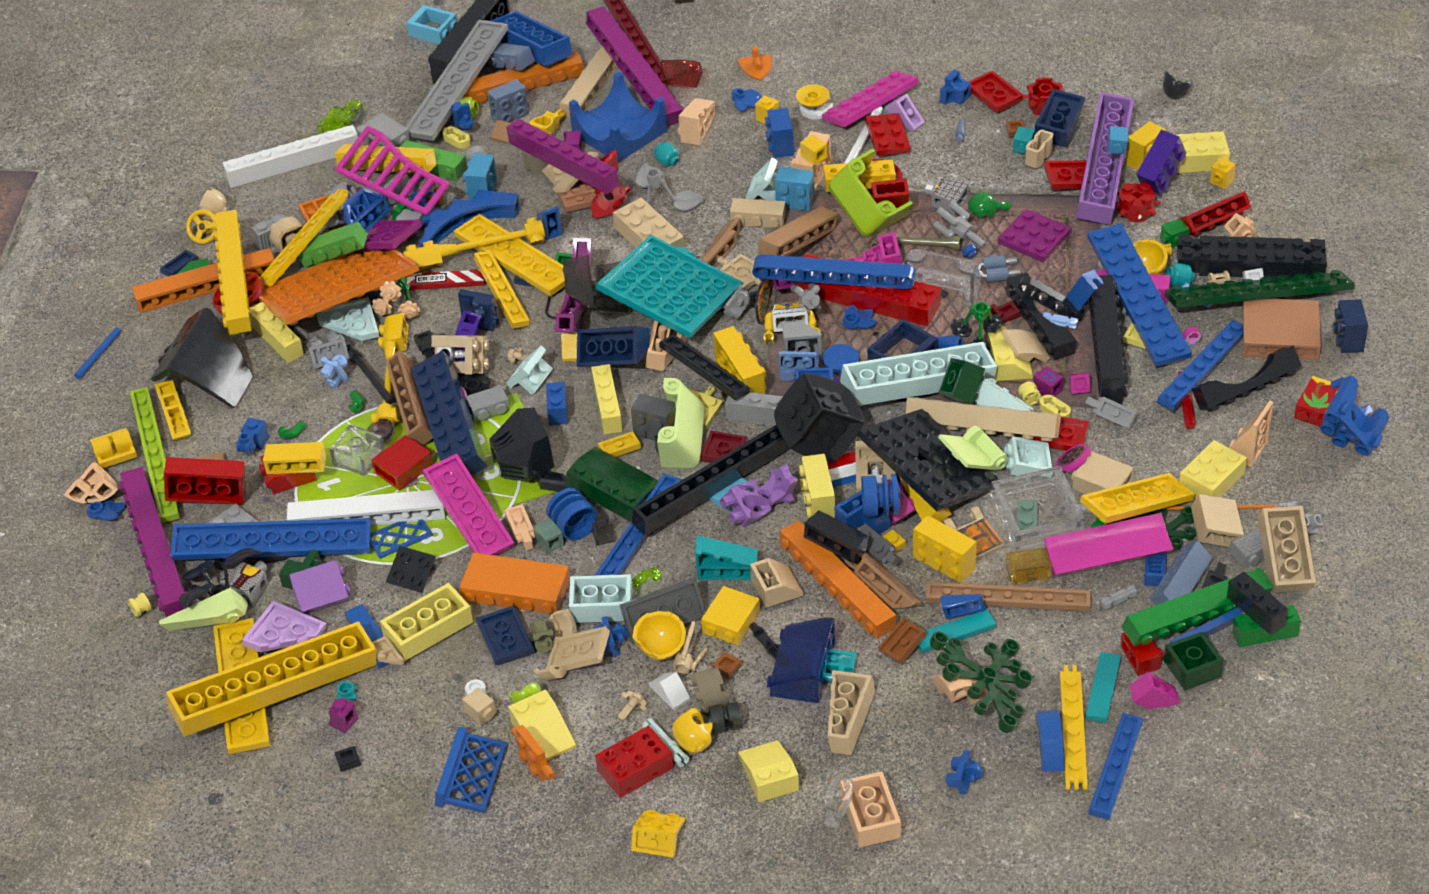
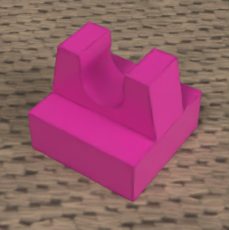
M1088 372L1069 374L1071 394L1090 392Z

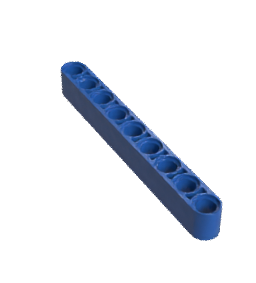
M777 255L756 256L752 270L754 277L759 279L898 289L911 288L914 284L916 272L915 268L908 264Z

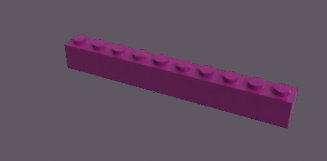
M605 7L587 11L586 25L648 108L652 109L655 99L661 97L665 99L667 126L679 123V115L683 111L682 106L676 102L674 96L667 90L666 85L660 81L658 75L651 69L650 64L644 60L642 54L635 48L634 43L627 37V34L622 31L611 13Z
M143 467L120 473L122 481L119 482L122 493L126 492V494H123L125 504L130 505V507H127L129 517H134L131 523L134 531L138 530V533H135L138 545L143 544V546H140V551L143 558L147 557L144 563L146 570H151V573H148L151 585H156L152 587L155 598L160 597V600L157 601L160 612L164 611L166 617L185 609L179 601V597L184 593L174 560L171 558V551Z

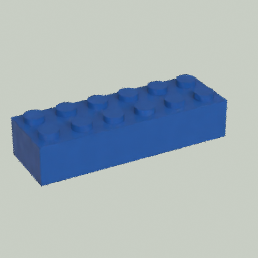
M513 11L492 20V22L506 23L509 28L499 43L529 46L535 62L543 66H551L554 62L565 60L566 57L572 55L569 36L518 11Z

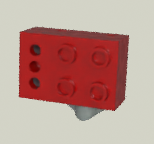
M649 725L618 743L613 740H607L604 750L595 755L597 771L619 798L674 768L672 751Z

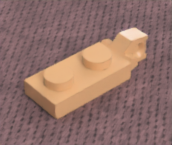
M523 504L505 509L506 519L517 542H523L526 551L534 549L532 539L535 538L534 529Z

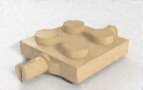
M742 254L731 260H727L722 256L717 259V263L723 265V268L720 270L742 281L745 291L753 285H760L763 280L754 277L752 274L754 261Z

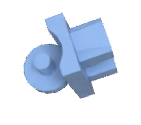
M336 355L331 361L324 356L322 357L321 362L324 366L320 373L325 378H328L326 380L328 385L337 388L341 381H348L349 377L343 370L347 365V360L343 355Z

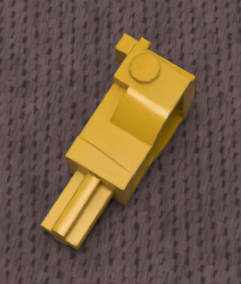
M559 109L555 113L547 111L543 116L531 120L529 124L552 135L554 131L559 129V121L566 114L563 112V109Z

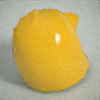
M691 708L673 723L671 730L679 746L686 752L692 754L700 753L711 744L712 723L704 724L703 717L697 708ZM697 716L696 722L692 719Z

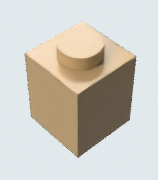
M476 688L462 699L464 712L479 725L491 720L496 715L494 700L479 688Z

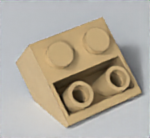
M770 558L750 564L751 581L766 608L803 596V592L788 565Z

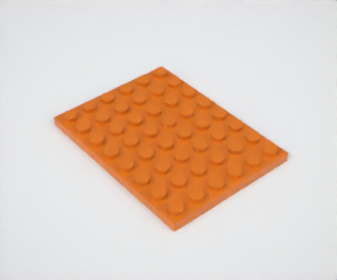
M373 249L366 251L356 250L277 280L272 286L265 285L257 301L259 303L263 302L269 311L286 325H294L303 318L315 316V313L332 309V306L345 304L349 299L364 296L366 292L379 290L386 281L389 283L394 281L396 283L400 278L411 277L415 272L419 271V268L415 262L396 249L392 251L387 249L373 251Z

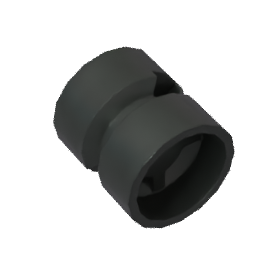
M738 702L726 703L725 707L721 705L708 707L713 734L725 732L726 728L730 730L743 728Z

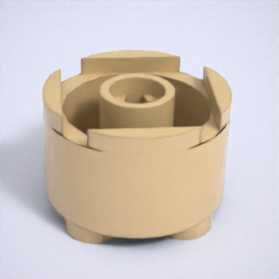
M293 216L280 219L270 227L271 243L282 252L304 225Z

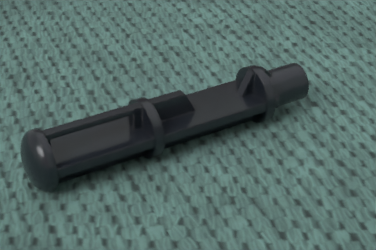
M755 622L751 623L749 628L753 632V636L765 647L767 653L776 660L781 669L787 668L791 663L790 659L782 653L778 645L770 639L762 627H759Z

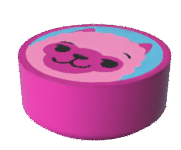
M1190 327L1182 334L1188 346L1196 345L1202 336L1196 327Z

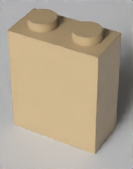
M1091 451L1090 457L1087 456L1085 463L1078 470H1074L1072 474L1073 489L1089 494L1131 483L1133 481L1134 468Z
M1198 494L1191 506L1199 542L1230 547L1231 541L1244 536L1235 500Z

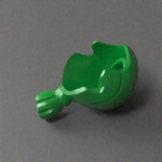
M985 192L974 194L968 202L969 211L977 215L979 219H982L983 216L991 218L997 209L1007 211L1011 207V202H996L990 194Z

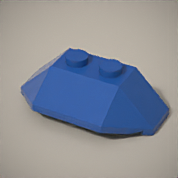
M362 188L343 203V222L345 226L359 222L364 230L368 232L391 209L384 195Z

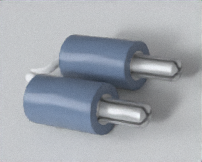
M1005 255L983 257L982 263L975 269L976 273L986 277L987 283L1007 281V278L1021 274L1019 269L1008 270L1006 265L1017 264V258H1005ZM981 266H983L985 274L979 271L981 269Z

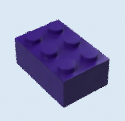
M1161 129L1136 173L1140 184H1150L1151 189L1157 195L1161 196L1168 189L1172 176H1175L1180 161H1183L1186 156V150L1180 136Z

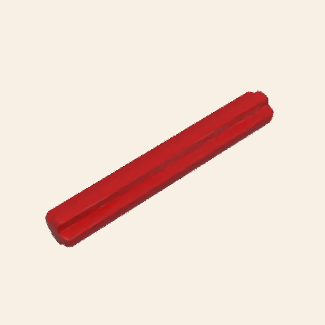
M1190 393L1181 402L1186 429H1194L1196 424Z

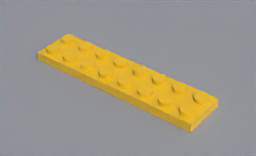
M481 214L476 215L454 230V236L464 243L510 233ZM520 238L474 248L479 252L491 251L499 265L518 275L549 296H552L569 283L570 269Z
M253 618L213 626L218 673L259 658L258 651L242 645V639L255 624ZM265 707L224 722L229 755L270 746Z

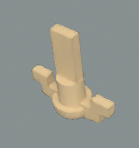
M514 348L508 351L507 360L514 363L515 359L524 360L528 355L521 353L522 348Z
M629 690L627 693L623 692L621 696L625 699L630 697L631 700L617 717L624 721L637 704H640L639 709L645 712L647 710L645 707L647 702L640 693Z

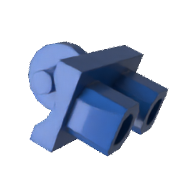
M459 101L452 104L451 108L455 127L461 131L472 129L474 120L471 118L470 105L467 102L462 104Z
M602 617L603 624L595 626L593 629L604 626L609 629L610 633L604 654L612 652L614 657L618 656L620 653L616 641L619 643L624 642V639L628 636V630L625 626H620V624H615L613 628L609 623L608 617Z
M963 750L961 757H952L951 768L956 773H947L945 778L948 787L958 788L960 794H966L970 782L979 780L983 776V770L979 767L980 764L970 758L969 750Z

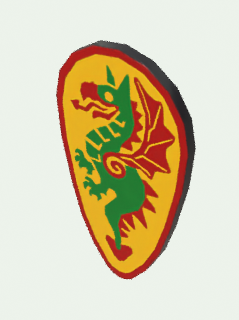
M763 279L758 289L749 293L751 306L755 307L758 324H763L770 296V279Z

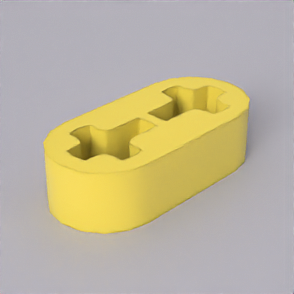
M453 126L443 129V138L449 144L460 149L470 146V136L467 133Z
M1044 395L1040 398L1039 408L1043 413L1060 414L1061 417L1071 418V408L1052 395Z

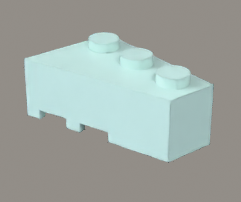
M993 378L983 379L979 384L978 396L974 403L976 405L1034 411L1032 407L1020 398L1008 393V389H1002L996 385L997 381Z

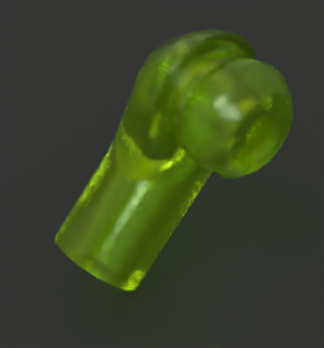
M652 567L641 571L632 579V583L639 587L650 577L657 581L662 576V573L659 571V568Z

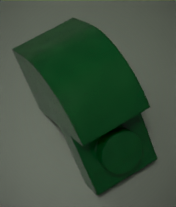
M311 549L303 563L287 560L279 572L282 587L293 589L289 574L321 565L319 552Z

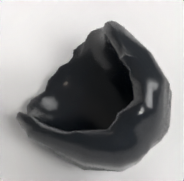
M1166 71L1163 79V90L1170 98H1182L1188 93L1193 81L1192 79L1185 82L1177 81Z

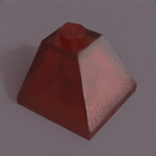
M661 60L666 83L697 88L703 74L700 62L695 60Z

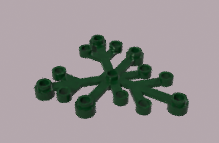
M940 631L934 632L930 638V646L934 650L939 651L942 649L945 651L940 652L936 658L938 664L945 666L942 671L943 678L949 682L955 681L958 678L978 680L967 691L968 696L972 699H978L986 685L988 693L981 701L976 703L974 711L978 715H985L989 704L993 701L1000 718L998 722L999 729L1004 733L1012 732L1018 724L1017 719L1021 718L1025 711L1021 705L1014 703L1018 696L1017 692L1002 682L1015 683L1017 687L1024 689L1033 680L1030 672L1021 669L1022 663L1019 660H1006L1017 654L1020 649L1019 644L1013 639H1006L1001 646L1002 650L999 655L997 645L993 642H988L984 647V652L991 656L993 663L990 666L980 668L966 658L962 642L959 639L953 638L947 644L949 639L946 634ZM955 663H962L972 671L961 670ZM1000 667H1004L1017 674H997V671ZM1003 704L1011 709L1010 714L1006 713Z

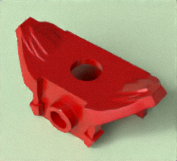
M619 183V186L608 193L613 197L612 201L604 197L606 193L596 189L593 192L596 196L591 201V216L597 219L615 212L620 204L624 202L631 188L627 186L624 189Z

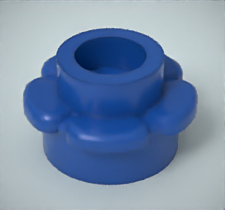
M972 242L961 250L964 254L963 257L967 256L969 258L977 253L975 249L978 246H975Z

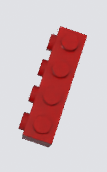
M1243 191L1178 219H1181L1190 229L1189 234L1195 236L1201 233V229L1205 228V230L1216 227L1215 223L1220 222V224L1230 220L1229 217L1236 213L1244 215V211L1252 207L1246 191Z

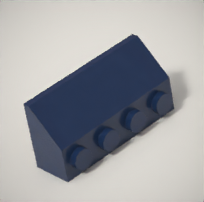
M627 326L577 330V367L638 364L649 348L650 328Z

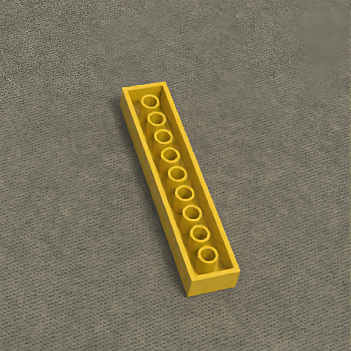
M358 621L166 692L168 709L183 737L373 667L377 665L376 648Z

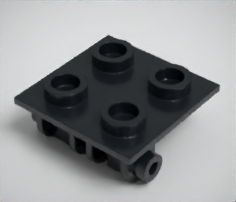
M399 546L386 583L422 593L430 572H434L436 569V564H434L436 556Z

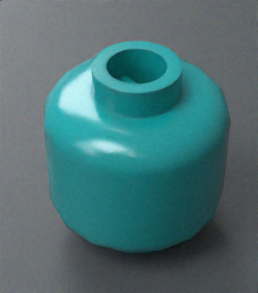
M661 142L656 146L654 150L655 159L664 167L675 166L679 162L680 152L670 142Z
M1174 263L1166 271V275H1170L1171 286L1182 287L1186 283H1192L1195 278V273L1192 272L1191 266L1187 264Z

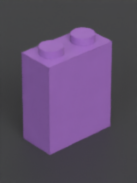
M336 560L289 574L300 612L306 615L348 602V595H351L348 584H344L342 577L345 576L342 565H337Z

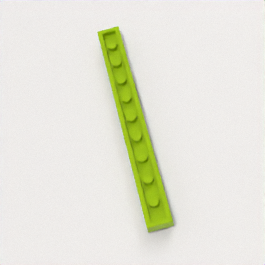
M144 387L130 391L160 521L165 523L180 519L176 501H165L164 468L166 459L149 389Z

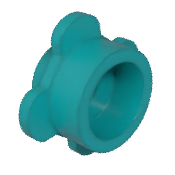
M349 681L341 682L337 686L338 694L335 696L336 700L341 697L350 701L356 698L355 690H357V685Z

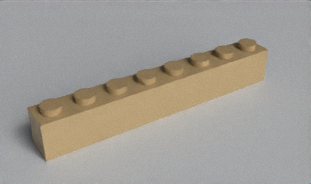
M907 397L905 414L923 409L937 423L947 425V429L959 430V427H965L967 431L973 426H979L982 430H985V434H996V431L1003 432V436L1015 437V434H1022V438L1034 439V436H1039L1043 441H1052L1053 438H1059L1060 414Z

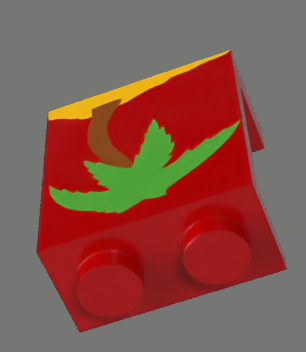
M1312 376L1296 404L1294 418L1320 427L1323 422L1324 413L1338 388L1332 389L1330 381Z

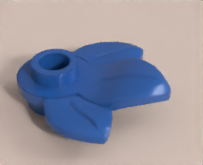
M736 88L731 93L735 107L741 112H744L747 107L755 108V104L762 97L758 91L752 89Z
M851 305L844 311L845 316L842 319V324L845 328L855 329L858 327L867 329L877 324V321L872 319V309L858 311L854 305Z
M109 497L101 502L89 504L87 516L106 521L114 520L119 517L118 514L124 510L126 505L125 503L112 502V498Z

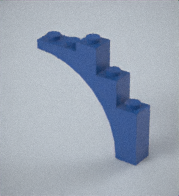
M478 190L472 201L453 199L451 206H448V210L432 208L429 214L424 215L422 219L425 230L423 238L420 239L419 248L424 247L423 243L427 241L439 244L445 237L454 232L455 229L478 214L487 219L516 218L520 209L519 194Z

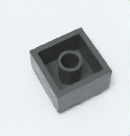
M640 393L631 407L633 432L640 438L654 440V436L658 435L662 428L674 427L676 416L675 402Z

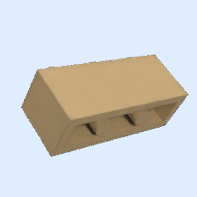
M733 198L730 209V221L739 218L740 226L780 228L784 226L786 216L785 201Z

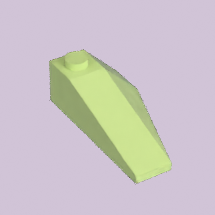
M230 587L187 609L185 608L160 620L159 623L165 629L171 631L234 622L246 614L248 602Z

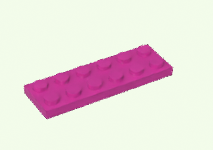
M892 71L885 78H881L873 85L865 87L864 90L853 94L847 100L841 101L837 106L829 108L827 112L822 114L823 121L846 127L919 84L918 77L899 71Z
M458 454L450 456L423 470V475L472 552L496 556L514 547V541Z

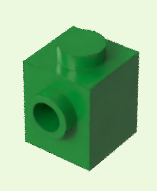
M1181 219L1161 225L1160 240L1162 243L1171 244V248L1177 247L1178 235H1189L1190 229Z

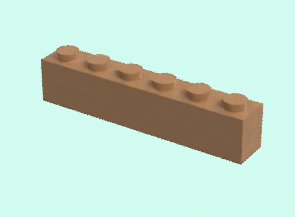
M823 206L810 211L760 238L757 254L788 256L835 230L838 213Z
M399 350L386 360V365L407 436L415 439L418 444L423 446L433 437L411 368L415 366L414 362Z

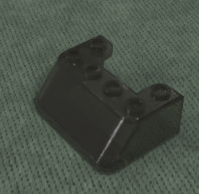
M588 255L563 260L565 291L591 312L628 314L633 311V308L596 290L597 283L621 261L597 265L594 271L596 281H592Z

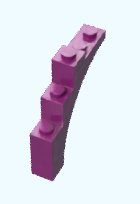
M573 238L569 283L562 307L556 313L555 332L575 333L577 330H582V312L587 311V293L592 292V238Z

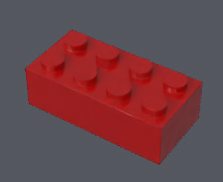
M166 457L164 468L165 501L243 505L245 461Z

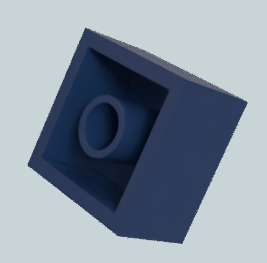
M1339 300L1338 308L1334 310L1336 322L1332 324L1333 333H1336V345L1340 347L1341 353L1364 352L1368 322L1362 300Z

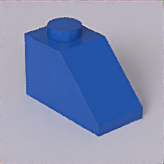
M558 206L537 214V221H542L545 232L544 238L546 240L562 235Z

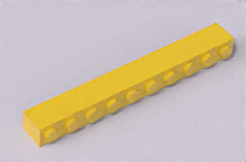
M231 210L215 213L216 220L213 221L215 229L214 235L224 328H228L230 335L252 331L237 211Z

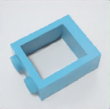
M423 5L408 20V35L440 44L452 30L453 26L457 24V15ZM429 21H433L442 25L439 28H434L426 24Z

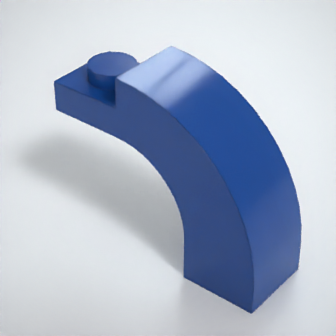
M1037 711L1035 718L1039 732L1042 771H1064L1063 737L1059 711Z

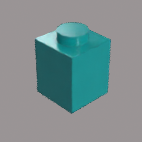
M1018 126L1013 139V153L1026 155V145L1034 139L1035 129Z

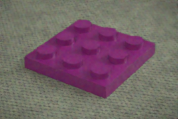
M1025 209L998 237L997 243L1044 262L1071 234L1072 227Z
M421 220L379 221L367 232L368 235L364 247L359 249V251L371 249L373 251L381 249L395 250L399 244L405 242L410 235L417 232L416 230L422 226Z

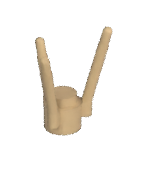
M695 621L691 622L683 652L680 654L679 651L675 655L673 667L680 674H688L689 671H694L696 665L708 651L707 648H704L694 662L692 656L687 653Z

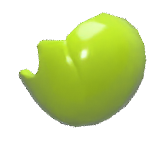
M537 682L525 686L521 691L514 690L513 694L509 693L508 695L513 703H517L541 692V687Z

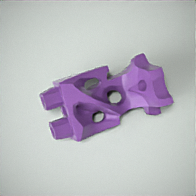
M786 464L778 470L773 469L769 474V480L766 484L758 487V481L755 479L735 485L729 489L728 493L719 502L723 509L729 507L733 509V512L729 514V520L732 525L741 523L743 527H747L771 511L770 506L782 501L786 503L793 502L795 499L792 491L798 479L791 475ZM752 488L753 492L746 491V489ZM754 508H759L760 511L756 512Z

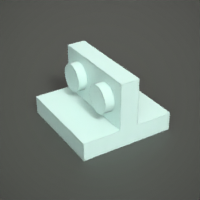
M771 158L753 176L745 199H755L759 195L764 200L776 201L775 178L777 173L774 170L778 162L777 160Z
M540 345L522 361L505 384L512 388L519 383L531 395L534 394L553 369L541 358L546 349Z

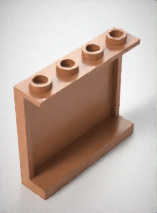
M1268 298L1243 301L1242 357L1267 358L1274 351L1294 345L1299 359L1319 360L1321 348L1319 301Z

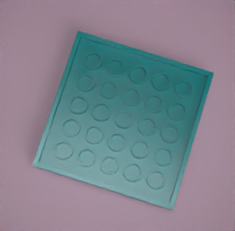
M650 235L597 283L596 290L677 331L683 336L691 338L727 303L736 289L743 285V282Z

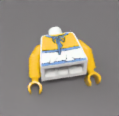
M799 302L775 304L773 310L765 315L766 333L763 335L764 344L767 345V340H772V344H775L772 332L783 331L782 323L801 321L820 332V329L816 327L817 324L813 311L803 305H799Z

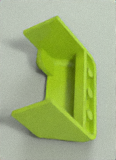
M874 149L851 160L832 178L829 184V190L860 234L865 237H871L907 217L913 205L912 201L896 208L892 202L886 200L877 204L858 177L864 173L865 167L871 164L875 153Z

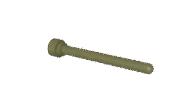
M878 236L875 238L877 243H879ZM953 236V238L949 239L897 237L898 244L949 246L952 250L958 251L961 248V236Z

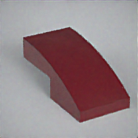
M1012 300L999 307H996L995 304L990 305L991 314H999L1000 318L1003 319L1002 323L1021 317L1019 309Z

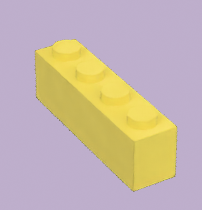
M263 302L249 308L251 327L287 363L304 355L300 338L278 317L271 313Z
M610 364L591 367L603 434L622 432L621 415Z

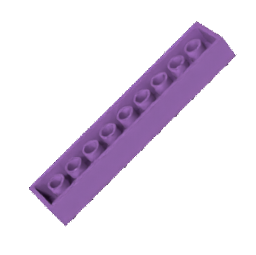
M1100 92L1075 218L1101 224H1111L1124 154L1107 153V137L1110 126L1126 127L1129 130L1134 103L1133 98Z

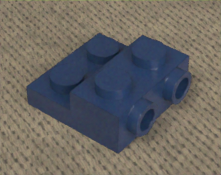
M460 289L458 298L461 317L464 310L482 315L481 330L493 332L495 327L497 328L499 325V317H497L498 306L495 303V296Z

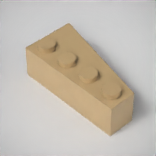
M832 670L828 740L831 753L852 755L875 694L872 675Z

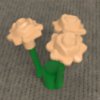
M407 277L398 279L396 283L394 281L390 283L386 281L379 288L382 291L380 296L383 298H377V300L374 299L372 301V308L376 314L381 316L391 314L392 306L388 302L390 300L395 302L401 296V292L405 290L406 301L405 304L400 305L398 312L403 313L407 319L418 316L420 308L417 307V303L412 304L410 301V285L407 284Z

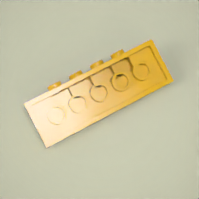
M1170 473L1081 495L1080 503L1106 524L1192 501L1195 493Z

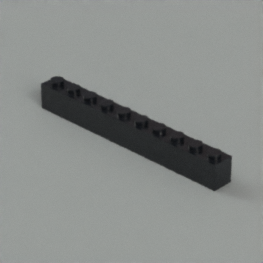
M774 425L633 509L632 524L645 536L791 448L785 443L777 425Z

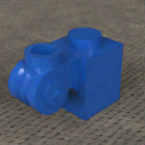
M254 418L246 420L240 430L241 434L236 444L237 451L252 454L254 449L262 450L269 438L266 421Z

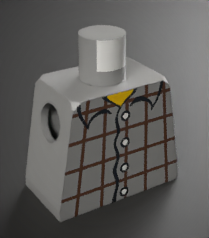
M942 178L936 186L927 184L924 193L931 196V205L937 209L942 207L949 214L956 216L957 213L949 207V203L954 201L962 207L969 196V182Z

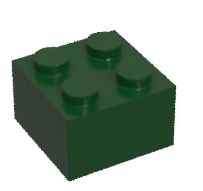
M951 358L938 394L959 402L972 404L978 396L977 390L979 384L984 379L985 368L965 360Z
M1203 632L1165 645L1164 662L1183 690L1221 677L1223 660Z

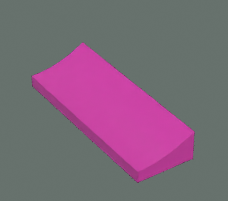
M1162 513L1043 539L1053 578L1168 554L1173 550Z

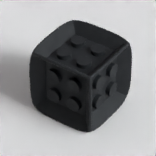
M804 373L799 376L781 398L774 411L776 425L785 443L793 451L804 456L825 454L827 462H834L839 459L856 439L859 430L864 425L863 413L851 391L837 381L812 373Z

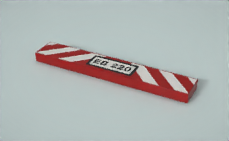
M480 269L414 273L413 276L407 277V284L410 285L409 290L484 286L485 279Z

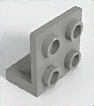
M336 331L327 333L326 337L319 338V336L311 337L308 339L309 341L305 342L314 369L324 366L321 362L323 356L329 361L336 355H343L346 360L350 359L345 339Z

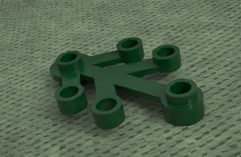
M1191 506L1184 507L1178 517L1165 525L1168 536L1171 538L1173 550L1181 549V538L1193 540L1196 536V529L1190 526L1186 527L1184 531L1174 530L1183 523H1194ZM1162 508L1155 510L1154 514L1162 513V517L1165 524L1164 517L1166 516L1167 509Z

